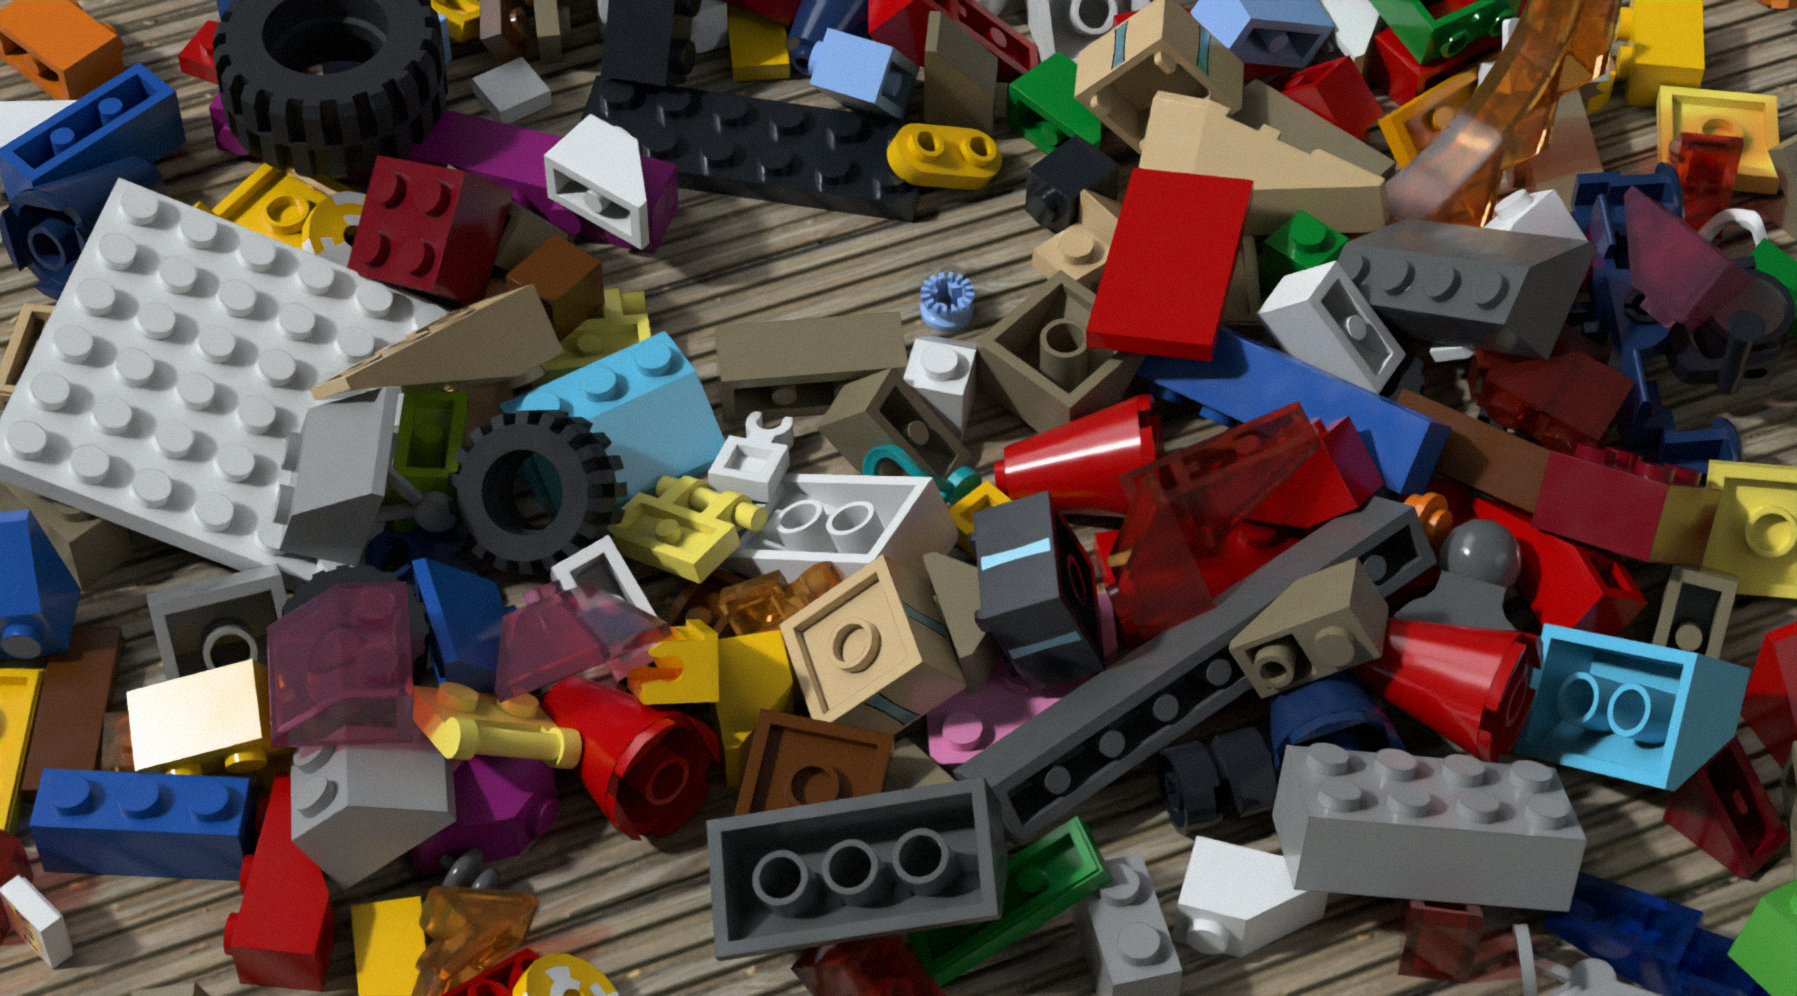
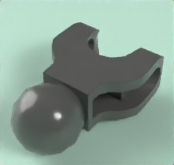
M1471 519L1454 528L1447 535L1440 548L1439 566L1441 574L1436 588L1427 596L1412 600L1395 613L1393 618L1516 631L1514 626L1505 617L1503 603L1505 593L1515 585L1522 572L1523 555L1518 541L1508 528L1492 519Z

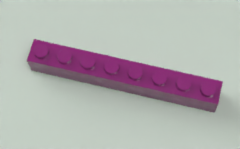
M218 91L209 106L217 149L236 155L256 158L240 145L237 137L232 135L226 123L220 91ZM446 109L440 120L434 124V130L420 145L415 142L412 143V151L402 158V160L445 168L451 165L458 170L469 172L513 189L512 201L532 211L569 235L580 236L613 244L620 248L633 249L650 254H655L679 206L676 164L640 156L647 200L649 244L641 250L548 198L544 154L563 137ZM363 169L348 172L347 178L339 179L369 185L373 172L365 174Z

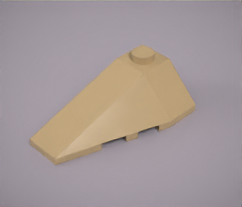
M1160 90L1153 97L1139 168L1253 180V199L1243 236L1272 235L1300 209L1339 233L1373 232L1390 225L1385 178L1321 149L1314 150L1310 154L1279 141L1281 131L1266 124H1263L1259 131L1229 118L1231 109L1213 100Z
M530 284L460 307L405 335L406 339L376 351V356L360 361L310 388V391L316 401L348 398L386 386L399 389V394L483 387L507 380L510 388L513 389L545 375L541 364L564 352L534 284Z

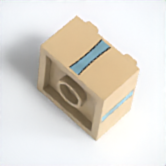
M1154 0L1079 52L1074 98L1141 155L1153 97L1158 90L1213 100L1230 108V117L1242 109L1244 63L1175 0Z
M883 554L779 624L812 719L895 735L967 687L927 580Z

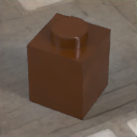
M557 234L551 236L505 276L507 292L534 284L559 343L605 304L602 262Z

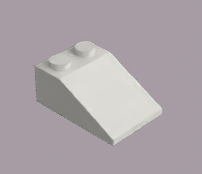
M785 473L769 503L758 501L755 504L766 509L768 513L766 526L760 532H754L745 528L738 531L741 545L721 565L812 603L882 554L927 580L922 555L935 551L947 556L959 539L960 534L933 477Z

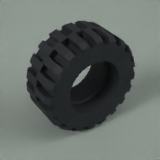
M233 0L221 16V22L214 32L212 42L214 48L213 60L226 123L232 135L239 139L240 145L256 158L263 156L266 164L283 172L287 167L294 169L298 176L315 178L317 173H330L332 179L347 178L348 172L361 169L364 170L365 174L373 172L377 155L402 159L412 151V143L415 142L420 145L434 130V124L440 120L446 107L445 96L448 94V79L441 24L437 12L431 7L430 0H240V2ZM331 61L363 63L353 69L334 74L315 75L301 73V71L309 67Z

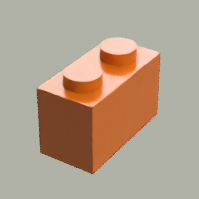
M14 0L0 9V59L55 100H79L125 71L121 53L124 51V45L117 31L106 22L100 23L84 12L76 0Z

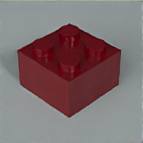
M377 155L347 268L357 271L359 276L384 282L414 294L465 305L484 300L513 189L466 171Z
M1578 443L1575 453L1550 451L1530 526L1649 563L1701 566L1722 490L1700 484L1702 472L1669 463L1660 465L1643 461V455L1619 448L1605 446L1604 449Z

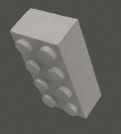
M1315 743L1309 747L1286 745L1272 812L1273 822L1294 890L1569 912L1587 842L1555 768L1546 767L1541 763L1530 760H1518L1512 764L1480 762L1473 757L1461 754H1453L1445 758L1412 756L1405 751L1391 748L1382 749L1375 753L1344 750L1330 743Z

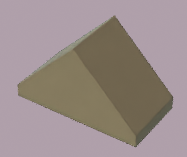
M935 551L924 554L922 557L928 584L967 684L965 688L966 693L971 695L980 692L1004 654V651L990 631L982 632L975 623L974 612L981 609L978 567Z

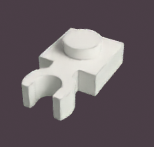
M754 411L747 417L745 422L746 438L728 436L708 471V484L710 490L719 493L733 490L747 495L751 500L769 503L790 466L789 450L794 444L793 418L785 416L780 426L774 429H763L762 412Z

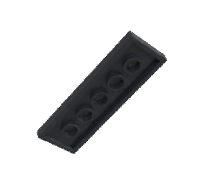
M596 75L580 120L581 122L589 114H592L612 126L621 127L637 139L640 156L676 164L678 188L912 223L914 222L923 186L910 184L895 174L888 163L887 148L899 130L907 124L922 123L935 125L933 123L677 86L665 87L602 77L601 75Z

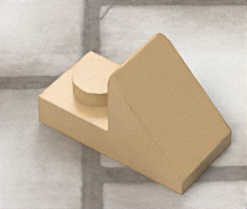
M1083 189L1080 192L1078 222L1034 247L1032 265L1048 280L1059 270H1062L1088 289L1099 283L1123 203Z

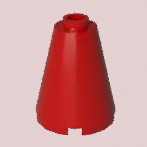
M1151 393L1135 396L1006 446L1004 448V460L994 461L996 488L1011 500H1017L1048 490L1062 514L1146 521L1170 519L1171 502L1158 504V499L1163 498L1161 487L1169 486L1159 415L1146 417L1145 410H1151L1155 404L1154 396Z
M1387 617L1382 657L1352 667V675L1362 685L1480 761L1499 763L1497 753L1506 756L1509 754L1524 727L1532 707L1536 690L1527 687V673L1529 666L1539 670L1542 669L1544 658L1543 642L1539 636L1528 632Z
M580 676L563 679L546 692L542 700L541 709L558 727L574 728L581 736V756L578 764L571 770L614 828L631 840L642 841L639 835L652 833L658 838L673 833L687 822L705 801L713 785L705 777L710 760L719 765L720 748L716 733L699 718L661 704L643 705L635 695Z

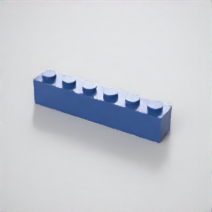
M1222 325L1212 362L1147 354L1136 374L1151 380L1147 389L1150 393L1177 404H1182L1186 396L1203 404L1199 413L1201 416L1230 428H1234L1237 420L1256 428L1252 439L1258 442L1270 438L1274 446L1288 441L1286 434L1308 420L1321 417L1326 425L1349 415L1385 483L1373 495L1392 501H1397L1399 494L1410 496L1419 494L1423 496L1452 429L1451 426Z

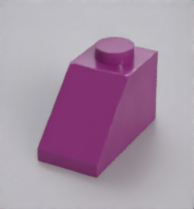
M475 754L470 760H463L453 773L457 821L409 850L412 869L423 875L447 871L438 865L442 855L447 853L455 860H458L471 847L482 850L484 854L483 863L519 856L535 835L543 836L551 828L557 817L560 803L557 799L554 768H550L545 763L534 759Z

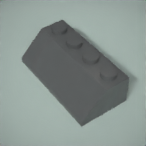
M1405 218L1346 242L1337 262L1386 328L1400 337L1548 360L1598 246L1588 240Z
M985 777L706 821L715 958L718 961L1001 919L1008 874L1001 802Z

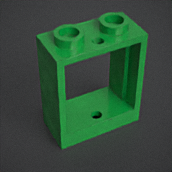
M1369 0L1420 65L1440 56L1445 58L1452 57L1462 51L1468 43L1488 34L1490 36L1502 34L1503 21L1518 17L1517 11L1522 1L1479 0L1435 20L1419 0Z

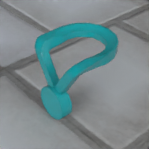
M883 444L874 447L867 452L863 461L862 475L880 476L882 460L890 458L912 477H933L945 504L949 503L952 506L982 484L981 476L968 466L955 470L948 479L926 472L903 449L895 444Z

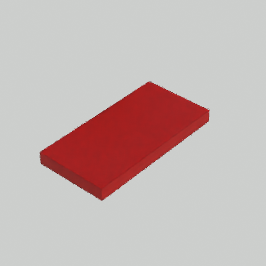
M1133 168L1087 325L1086 347L1212 362L1253 199V180Z

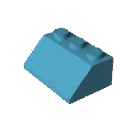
M666 331L660 332L499 405L500 414L516 413V411L521 410L569 412L568 417H583L592 422L591 433L604 432L612 442L605 449L608 456L620 455L624 466L623 469L615 471L616 482H627V496L616 498L615 507L623 508L639 492L650 496L656 495L657 483L663 476L668 475L679 479L682 476L695 477L708 471L725 443L696 370ZM535 452L524 460L517 472L551 519L554 520L559 513L563 499L561 478L553 464L544 456Z
M1544 623L1540 638L1543 642L1544 656L1542 669L1533 668L1529 687L1535 689L1536 694L1524 727L1515 743L1513 753L1674 792L1735 736L1751 669L1699 653Z

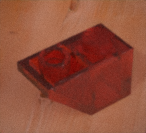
M1574 351L1549 356L1548 360L1534 359L1491 368L1484 379L1476 405L1483 408L1487 415L1497 424L1508 429L1518 428L1540 440L1543 446L1550 451L1575 453L1578 443L1597 447L1602 445L1622 413L1635 381L1581 351Z

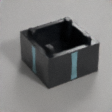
M1048 490L973 512L975 532L968 534V544L974 554L977 555L981 609L974 612L975 623L982 632L990 631L1006 654L1004 657L1005 667L1010 675L1013 677L1020 676L1030 692L1106 671L1094 564Z

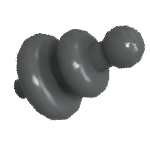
M471 847L458 860H455L447 853L442 855L438 865L449 872L442 884V893L446 898H457L465 889H468L467 901L472 907H481L489 901L495 905L497 912L502 916L511 917L518 913L521 906L520 898L516 893L503 891L498 887L501 878L498 869L487 868L482 873L479 872L484 858L481 849Z

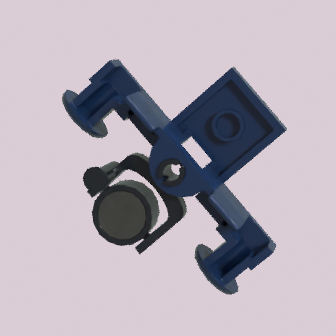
M1658 163L1654 174L1620 176L1619 171L1577 174L1570 202L1573 218L1587 240L1592 241L1598 246L1585 275L1591 302L1572 304L1548 360L1478 349L1472 356L1481 405L1483 406L1485 397L1492 389L1498 392L1500 383L1511 378L1514 386H1517L1520 375L1532 374V385L1539 386L1543 375L1552 377L1553 381L1550 389L1558 392L1563 383L1573 389L1569 398L1571 402L1580 397L1586 404L1582 417L1591 416V419L1615 417L1623 450L1643 455V461L1660 465L1669 463L1702 472L1700 484L1706 486L1709 459L1744 462L1742 443L1736 426L1727 418L1715 417L1711 429L1676 432L1672 410L1663 411L1657 381H1646L1643 362L1649 361L1654 356L1665 355L1671 371L1682 383L1689 385L1716 384L1721 392L1728 395L1737 393L1740 385L1769 386L1795 319V302L1788 288L1775 276L1755 269L1756 262L1754 256L1693 267L1671 268L1664 272L1660 283L1651 276L1637 270H1632L1629 250L1633 233L1656 232L1659 245L1664 252L1674 250L1682 239L1685 220L1683 186L1677 170L1669 163ZM1688 291L1703 292L1693 321V338L1699 351L1694 347L1683 320L1681 299L1682 295ZM1610 331L1613 348L1606 373H1596L1591 346L1606 345ZM1519 418L1511 424L1536 423L1541 421L1532 418Z

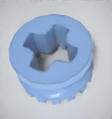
M949 271L948 276H944V272H938V277L931 275L929 276V281L925 280L923 282V287L920 290V313L922 320L927 326L938 331L951 332L966 327L972 321L975 292L974 286L970 285L968 278L963 280V275L961 274L954 277V272ZM947 299L951 304V308L948 309L944 303H938V300Z

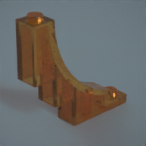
M1528 0L1499 58L1463 108L1418 156L1385 183L1390 224L1409 218L1483 227L1493 220L1503 172L1549 148L1559 98L1606 73L1622 0ZM1371 232L1341 234L1351 241Z

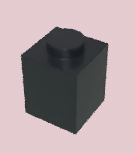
M1076 134L1027 169L1025 211L1039 225L1048 227L1058 234L1078 222L1080 192L1083 189L1117 201L1120 164Z

